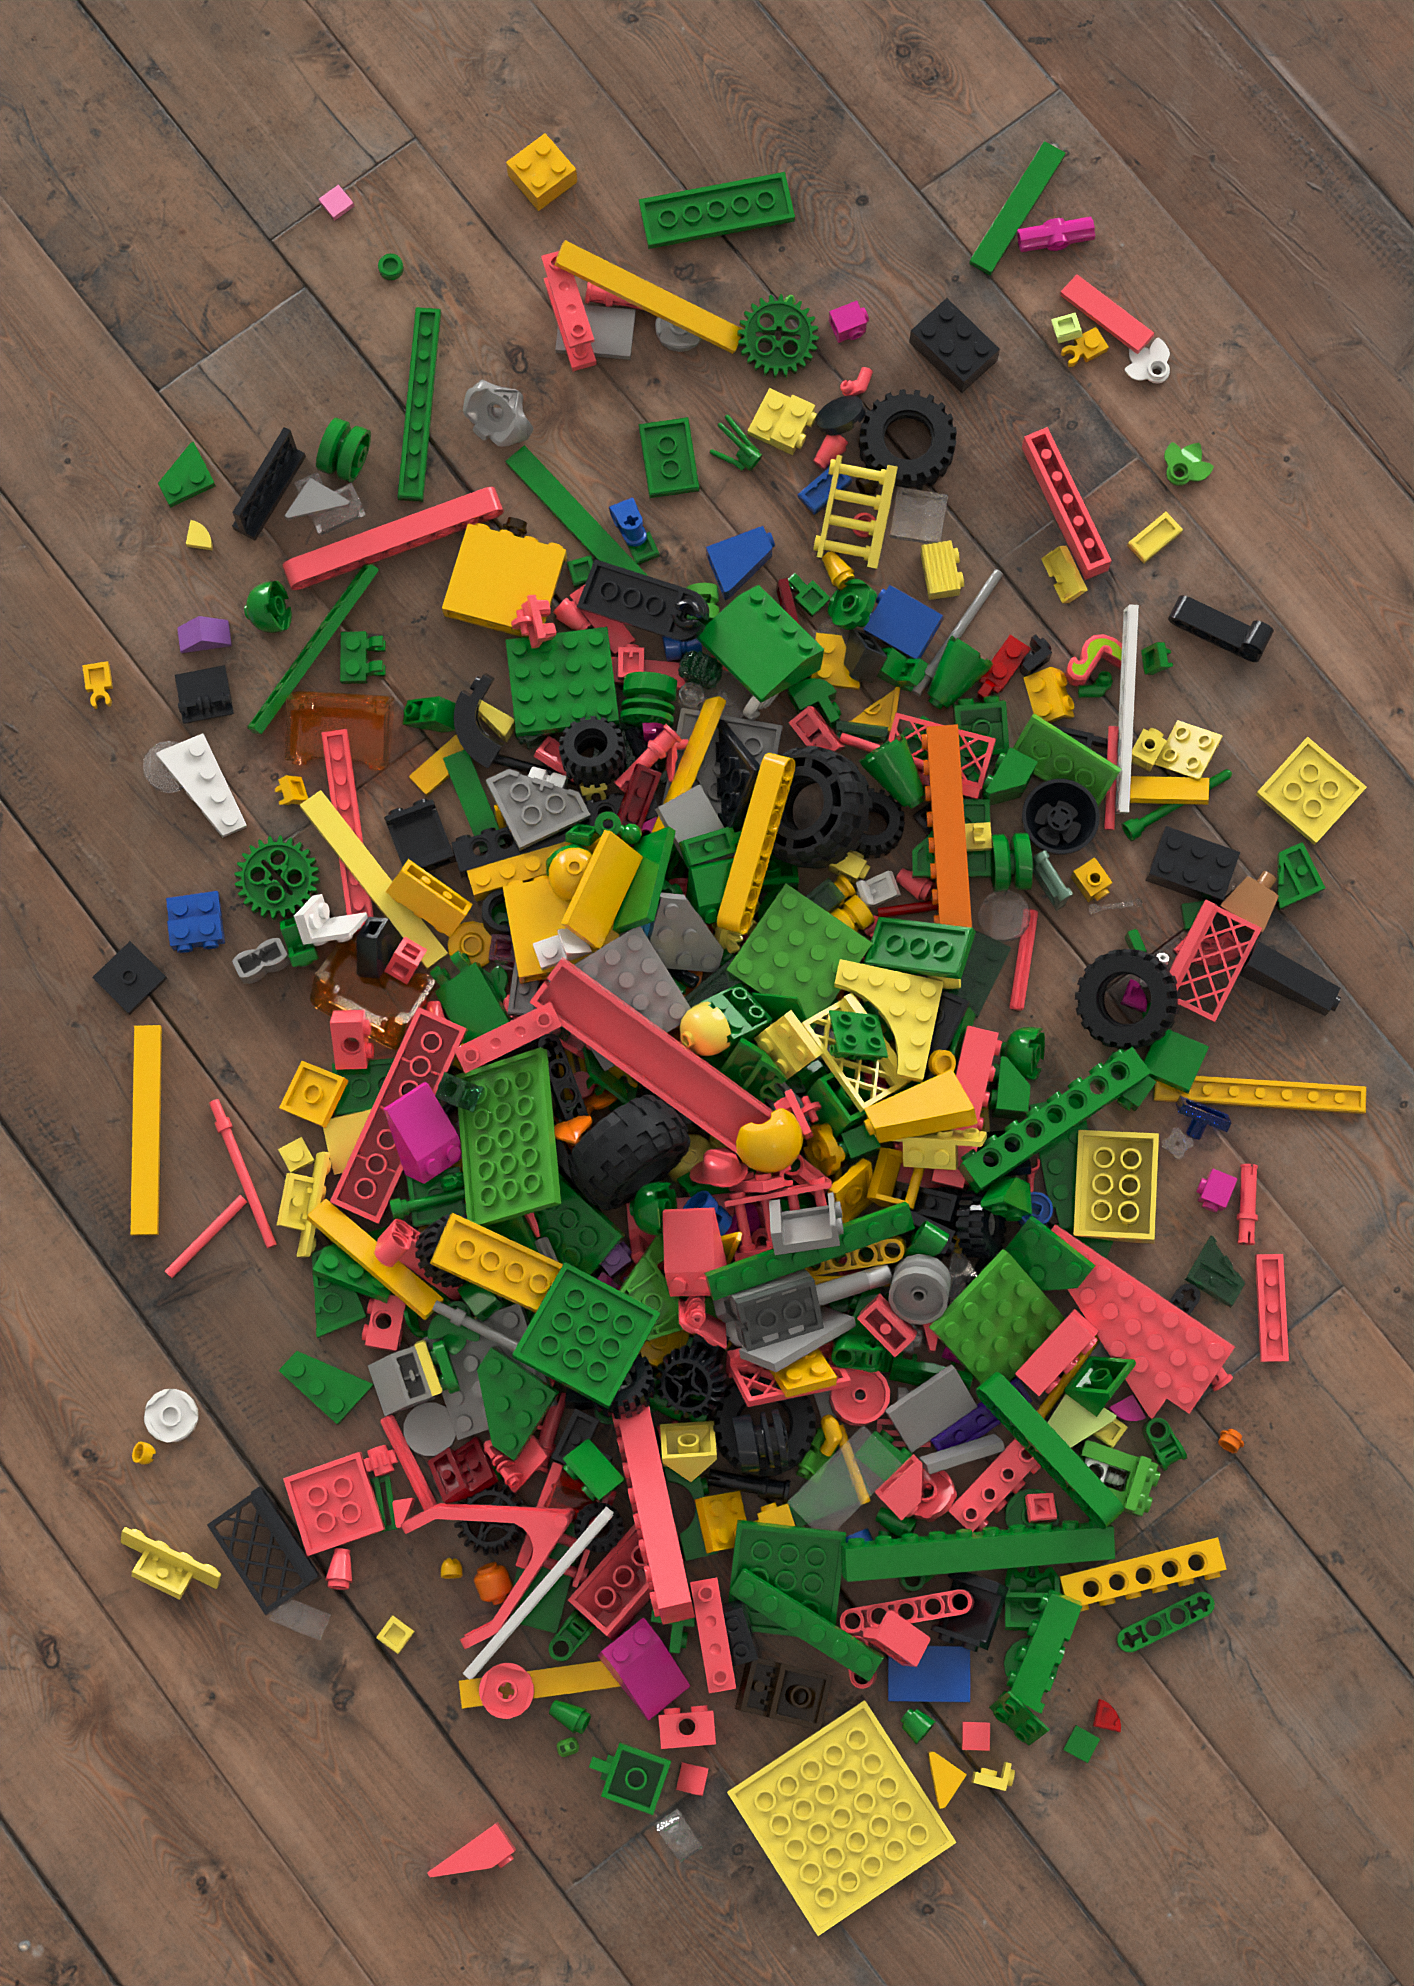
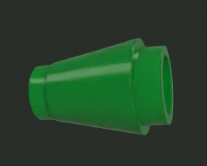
M884 1507L880 1508L875 1519L876 1522L880 1523V1525L898 1538H902L903 1534L913 1533L918 1520L912 1518L913 1516L905 1517L901 1521L891 1509Z
M557 1699L549 1710V1715L553 1716V1718L574 1734L576 1732L583 1734L591 1719V1714L587 1712L586 1708Z

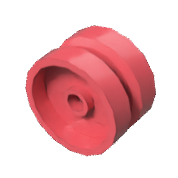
M845 1368L851 1379V1384L849 1387L829 1390V1404L832 1413L841 1422L849 1426L863 1427L874 1423L885 1412L890 1402V1388L886 1378L879 1371L866 1372ZM856 1391L865 1394L863 1400H858L855 1397Z

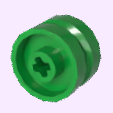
M334 418L326 428L316 457L317 470L327 474H333L336 471L338 478L347 482H353L358 477L365 463L371 443V431L361 426H355L351 429L349 422L340 418Z
M1026 832L1014 833L1011 838L1010 850L1008 839L1004 834L991 835V883L993 891H1008L1011 884V875L1013 884L1018 891L1031 890L1033 856L1029 834Z

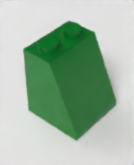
M843 1066L842 1072L845 1076L854 1079L855 1069ZM832 1072L819 1078L805 1095L809 1097L811 1103L820 1102L822 1107L816 1111L819 1120L814 1122V1124L828 1123L832 1128L836 1142L840 1140L841 1133L857 1128L867 1119L865 1110L860 1113ZM860 1076V1080H859V1081L865 1083V1081H864V1080L862 1079V1077ZM858 1088V1094L864 1103L870 1100L871 1091Z

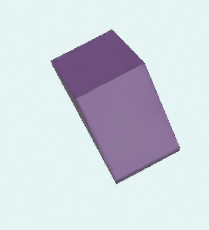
M198 616L177 628L181 653L232 646L228 620Z

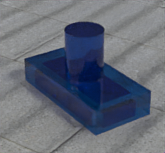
M1183 1096L1179 1097L1176 1103L1178 1113L1192 1118L1186 1131L1188 1136L1200 1140L1207 1125L1228 1132L1231 1125L1228 1114Z

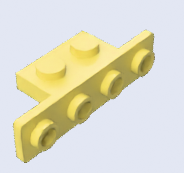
M976 1128L964 1130L951 1129L894 1141L903 1142V1167L956 1170L958 1167V1145L982 1147L987 1138V1132L979 1131Z
M319 1152L316 1154L312 1177L294 1173H287L277 1225L301 1230L297 1257H310L316 1247V1238L314 1237L316 1227L307 1220V1215L325 1198V1178L331 1169L329 1152Z
M124 1527L122 1530L121 1543L142 1553L132 1571V1577L179 1600L192 1578L215 1589L218 1588L221 1573L212 1565H203L195 1561L187 1553H178L170 1549L162 1541H154L147 1538L137 1529L131 1530Z

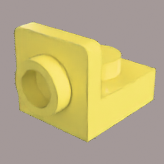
M1004 1762L1001 1778L996 1777L997 1771L981 1768L980 1773L973 1772L971 1783L1006 1791L1007 1786H1012L1015 1770L1011 1769L1012 1763Z

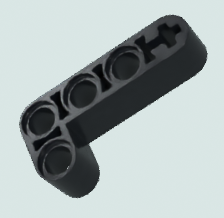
M1184 595L1178 597L1168 617L1169 622L1176 627L1250 662H1259L1274 632V629L1264 622L1256 620L1249 626Z

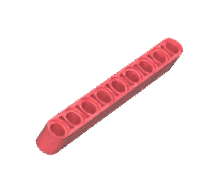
M486 487L291 558L284 562L282 566L290 588L292 590H300L361 568L363 565L372 564L465 530L468 524L475 525L476 523L492 520L502 515L504 510L494 487Z

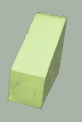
M1065 1394L1047 1423L1072 1448L1113 1422L1116 1415L1103 1408L1096 1417Z

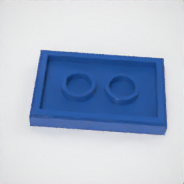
M927 1646L917 1667L902 1666L888 1656V1701L970 1702V1650L961 1646Z

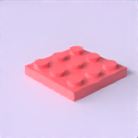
M361 1452L283 1478L307 1556H312L386 1530Z

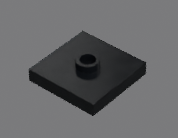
M131 941L92 977L129 1015L167 979Z

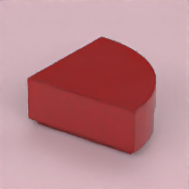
M1098 1699L1093 1726L1121 1733V1722L1115 1709L1106 1701Z

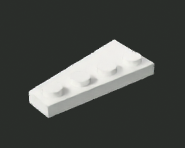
M203 733L155 753L158 760L165 765L172 777L183 787L186 794L201 809L203 815L222 838L246 828L247 825Z

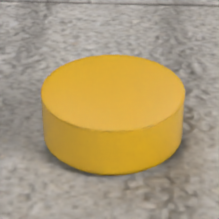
M936 1050L929 1057V1070L935 1076L951 1069L954 1071L956 1059L950 1051Z

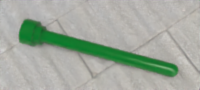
M1225 769L1209 778V790L1230 779L1232 772L1229 769ZM1165 804L1141 819L1130 818L1121 824L1127 838L1130 841H1134L1142 836V832L1145 831L1144 828L1185 804Z
M465 1188L411 1201L401 1200L400 1198L390 1200L393 1218L394 1220L405 1219V1216L410 1215L409 1212L464 1199Z

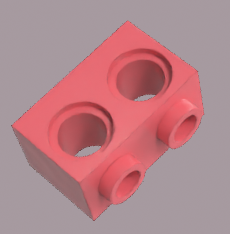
M808 706L788 722L806 746L822 747L837 753L846 747L843 743L839 742V737L814 706Z

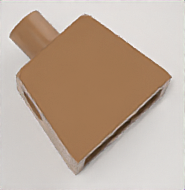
M1266 871L1262 872L1257 881L1247 876L1222 902L1220 908L1261 927L1262 930L1258 936L1259 938L1265 930L1279 897L1270 890L1276 878ZM1245 926L1241 927V928H1243L1244 930H1246L1247 932H1249L1250 934L1253 935V933H1254L1253 930H1251V929H1249V928H1247V927H1245Z

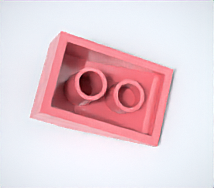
M715 1208L664 1209V1273L670 1297L711 1296L704 1273L727 1265Z

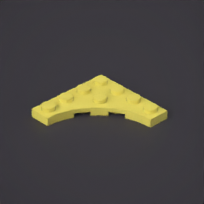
M840 959L834 987L852 992L863 1000L869 1001L878 1010V1013L884 1019L889 1029L891 1028L896 1042L898 1057L896 1077L922 1083L944 981Z

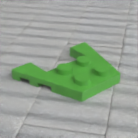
M657 1235L619 1289L624 1294L661 1313L646 1341L684 1330L679 1324V1297H670L666 1278L657 1267V1264L664 1260L663 1236ZM710 1296L706 1297L705 1312L719 1319L716 1316L713 1299Z

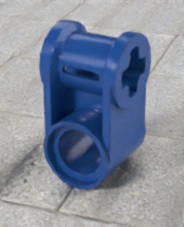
M629 498L609 506L613 522L619 529L626 544L635 547L643 544L647 539V534L642 525L643 519L635 500Z

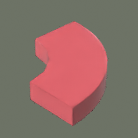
M1229 931L1217 937L1222 950L1236 945L1233 935ZM1185 938L1173 949V952L1176 955L1178 954ZM1214 938L1204 939L1200 945L1204 956L1218 951ZM1245 946L1241 947L1242 953H1244L1246 949ZM1237 948L1223 952L1226 963L1240 956ZM1197 951L1194 959L1200 957L1199 951ZM1219 954L1205 958L1207 966L1223 964ZM1202 960L1193 962L1194 964L1203 965Z

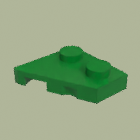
M194 442L187 446L158 482L170 508L216 486Z
M1303 842L1278 853V910L1325 890V886Z

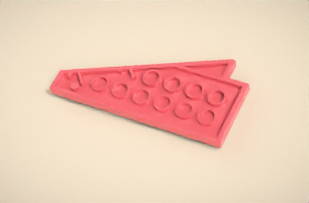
M1055 1224L1051 1231L1096 1265L1078 1288L1067 1290L1085 1318L1098 1330L1096 1335L1110 1357L1135 1360L1136 1365L1125 1380L1148 1416L1153 1419L1166 1399L1190 1414L1235 1346Z

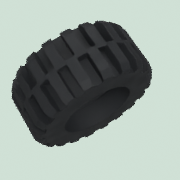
M1134 949L1109 951L1107 954L1095 958L1093 964H1088L1084 969L1086 973L1078 980L1079 991L1075 992V1000H1078L1077 1015H1080L1083 1020L1081 1025L1084 1029L1090 1031V1036L1093 1039L1101 1041L1102 1045L1128 1050L1131 1047L1139 1049L1152 1045L1156 1040L1162 1039L1169 1028H1172L1175 1023L1174 1017L1179 1013L1180 1006L1177 1005L1178 999L1181 998L1180 991H1177L1176 988L1178 982L1175 976L1171 975L1169 972L1170 968L1166 963H1162L1158 957L1145 951ZM1131 974L1141 978L1148 985L1151 993L1149 1012L1142 1020L1134 1024H1122L1110 1017L1105 1007L1104 996L1107 986L1114 978L1120 975Z
M755 1374L745 1375L744 1377L752 1379ZM761 1376L757 1380L766 1385H770L772 1380ZM734 1382L727 1387L724 1392L725 1398L719 1402V1407L714 1411L713 1430L716 1443L723 1457L733 1467L741 1470L732 1417L740 1416L747 1404ZM778 1384L774 1387L781 1390ZM754 1388L750 1390L751 1396L762 1395L764 1393ZM807 1395L776 1401L786 1410L790 1421V1429L787 1435L790 1448L788 1466L781 1467L779 1455L773 1456L775 1468L770 1469L767 1459L764 1457L760 1458V1471L746 1474L758 1477L776 1476L791 1470L803 1460L811 1447L816 1431V1417L812 1402Z

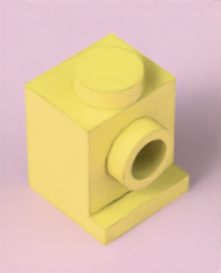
M1150 728L1149 731L1146 729L1142 730L1132 749L1131 763L1149 772L1151 771L1167 741L1162 738L1163 734L1159 730ZM1145 743L1154 746V748H1146Z
M851 850L843 861L837 864H829V871L836 875L843 874L849 882L856 885L859 879L864 880L871 866L867 865V861L864 860L862 854Z

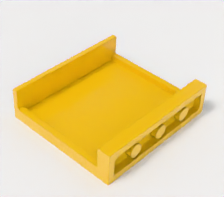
M476 523L475 525L468 524L443 602V615L512 635L529 637L528 635L522 636L520 629H513L511 621L517 618L516 611L522 609L521 605L527 601L528 595H536L537 600H548L551 606L563 563L567 561L566 549H563L561 545L556 543H549L548 545L540 543L536 538L524 536V538L517 537L507 530H500L499 532L491 530L487 525ZM541 617L542 623L545 624L547 617Z
M539 876L534 878V881L525 883L522 880L511 881L507 884L508 886H503L520 984L547 979L555 966L541 970L533 943L558 935L557 930L567 929L561 922L571 901L561 899L553 892L549 884V876ZM614 921L602 947L619 937V934L612 930ZM590 946L592 953L598 950ZM590 954L570 960L569 962L574 965Z

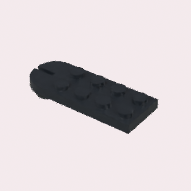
M594 559L577 605L581 610L679 642H688L696 639L706 627L699 620L686 619L687 615L706 621L709 619L708 604L697 592Z

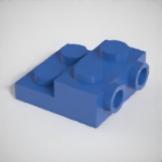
M218 891L166 898L169 941L173 951L177 950L178 953H188L196 947L215 949L219 947V944L225 943Z

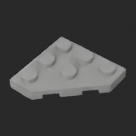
M511 769L486 779V784L519 850L590 818V813L580 793L577 791L567 790L555 786L553 783L519 774V772Z
M661 893L655 919L650 924L647 938L667 969L718 973L724 952L722 945L711 933L685 895Z

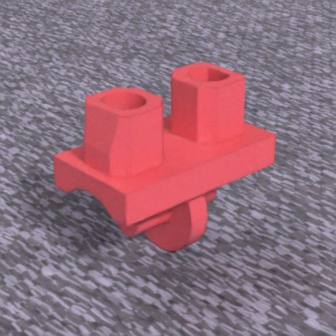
M528 595L527 601L521 605L522 609L516 611L517 618L511 621L513 629H520L522 636H529L531 648H539L542 642L552 640L556 636V628L553 623H542L541 617H548L550 614L549 601L537 600L536 595Z
M792 1089L785 1091L786 1096L774 1103L776 1110L783 1108L791 1113L794 1112L801 1126L802 1135L805 1136L806 1140L814 1137L805 1116H809L812 1123L818 1121L819 1118L816 1111L822 1107L820 1102L811 1103L809 1097L805 1096L801 1098L804 1107L800 1108Z

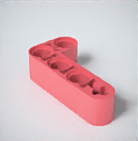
M395 1219L377 1240L374 1251L376 1258L387 1267H393L399 1260L449 1298L459 1301L462 1297L457 1289L461 1285L453 1288L451 1285L449 1287H442L441 1282L439 1284L433 1283L432 1277L427 1278L424 1275L426 1272L424 1268H419L418 1263L420 1259L416 1258L415 1252L419 1249L415 1246L416 1242L420 1240L419 1235L421 1233L405 1221Z

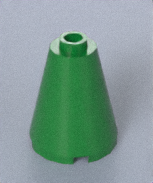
M951 636L928 689L927 695L930 697L928 702L940 710L943 706L948 709L992 668L993 663L987 658L986 660L982 659L981 653L960 639H955L954 636Z
M903 733L897 735L894 741L885 742L867 754L864 759L859 760L862 767L903 807L908 805L912 809L924 801L922 796L925 794Z

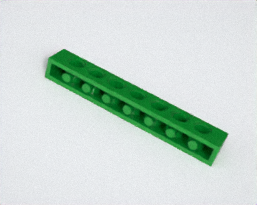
M1131 1047L1127 1051L1121 1048L1109 1057L1112 1061L1105 1066L1102 1063L1097 1064L1089 1071L1090 1076L1084 1080L1079 1077L1068 1085V1091L1063 1094L1058 1091L1046 1100L1048 1102L1046 1106L1041 1109L1039 1106L1034 1107L1025 1114L1027 1117L1020 1123L1015 1120L1004 1128L1006 1133L1000 1137L993 1135L988 1138L983 1144L984 1148L978 1152L972 1149L962 1156L963 1162L958 1167V1170L974 1192L978 1194L1144 1081L1151 1071L1134 1048ZM1111 1070L1119 1071L1122 1075V1080L1114 1079L1111 1075ZM1095 1084L1099 1086L1101 1094H1094L1090 1090V1085ZM1076 1099L1080 1104V1108H1072L1068 1100ZM1047 1114H1056L1059 1118V1123L1050 1122ZM1026 1128H1034L1038 1133V1137L1032 1138L1028 1136ZM1012 1142L1016 1146L1017 1151H1007L1004 1143ZM989 1156L993 1158L995 1166H986L983 1162V1157Z

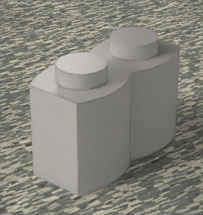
M280 938L266 940L256 950L243 951L232 960L244 984L255 983L261 980L268 972L280 971L291 962Z

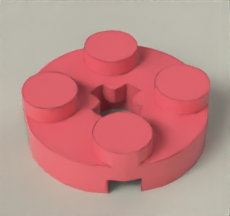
M922 1467L921 1502L917 1505V1511L912 1515L915 1518L933 1522L951 1508L957 1497V1492L952 1479L944 1470L929 1474ZM926 1488L928 1490L934 1488L931 1497L923 1498L925 1496L923 1491Z
M501 1663L493 1666L484 1674L479 1686V1696L483 1706L491 1715L502 1719H510L521 1715L529 1708L534 1698V1684L530 1674L523 1667L514 1663ZM506 1682L511 1683V1689L515 1690L514 1695H509L508 1699L502 1698L503 1693L499 1691L500 1686H505Z

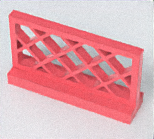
M896 713L888 741H894L896 735L900 734L898 732L900 720L909 721L915 730L905 737L906 740L915 735H918L921 740L920 732L924 731L927 726H942V724ZM916 724H920V725H924V726L921 727L920 729H918L917 726H916ZM958 729L959 735L965 745L960 747V751L967 748L974 759L972 762L961 767L963 796L981 799L982 787L996 739ZM965 737L973 738V740L967 742ZM979 740L988 742L986 753L976 758L970 745ZM921 748L913 753L912 756L915 757L927 750H922ZM984 759L983 766L981 767L979 761ZM974 764L978 766L981 772L978 783L969 781L963 772ZM917 769L922 785L929 786V776H924L923 771Z
M1205 900L1169 971L1178 982L1176 984L1177 991L1180 986L1190 983L1195 997L1187 1001L1178 999V1005L1215 1022L1262 928ZM1216 913L1227 917L1230 928L1215 932L1212 921ZM1231 920L1239 923V925L1233 926ZM1245 926L1254 931L1250 941L1239 944L1235 929ZM1209 927H1210V928H1211V931H1212V934L1206 935V933H1207V931H1208V929H1209ZM1231 931L1236 945L1222 950L1217 935ZM1214 937L1218 951L1204 956L1200 946L1202 941ZM1247 945L1244 953H1242L1241 947ZM1237 948L1241 958L1239 963L1227 967L1223 952ZM1197 951H1199L1200 957L1194 959ZM1219 954L1224 969L1210 973L1205 958ZM1202 960L1206 975L1192 979L1189 972L1191 963ZM1236 968L1231 977L1229 970ZM1226 972L1229 981L1227 987L1216 991L1211 976ZM1187 974L1189 980L1182 982L1185 975ZM1208 977L1212 992L1198 997L1193 982ZM1224 992L1219 1001L1217 994ZM1214 995L1217 1007L1213 1015L1202 1010L1200 999ZM1196 1001L1198 1008L1189 1003Z
M832 1340L819 1347V1350L825 1359L830 1358L828 1364L835 1375L840 1377L837 1379L836 1385L788 1398L785 1397L782 1390L774 1388L777 1382L771 1372L768 1371L769 1369L741 1359L739 1349L727 1351L726 1373L729 1378L733 1377L748 1407L849 1387L851 1384V1379L846 1370L837 1367L832 1362ZM752 1373L755 1374L752 1377V1379L742 1376ZM761 1376L772 1380L770 1385H766L757 1380ZM754 1388L764 1393L762 1395L751 1396L750 1390Z

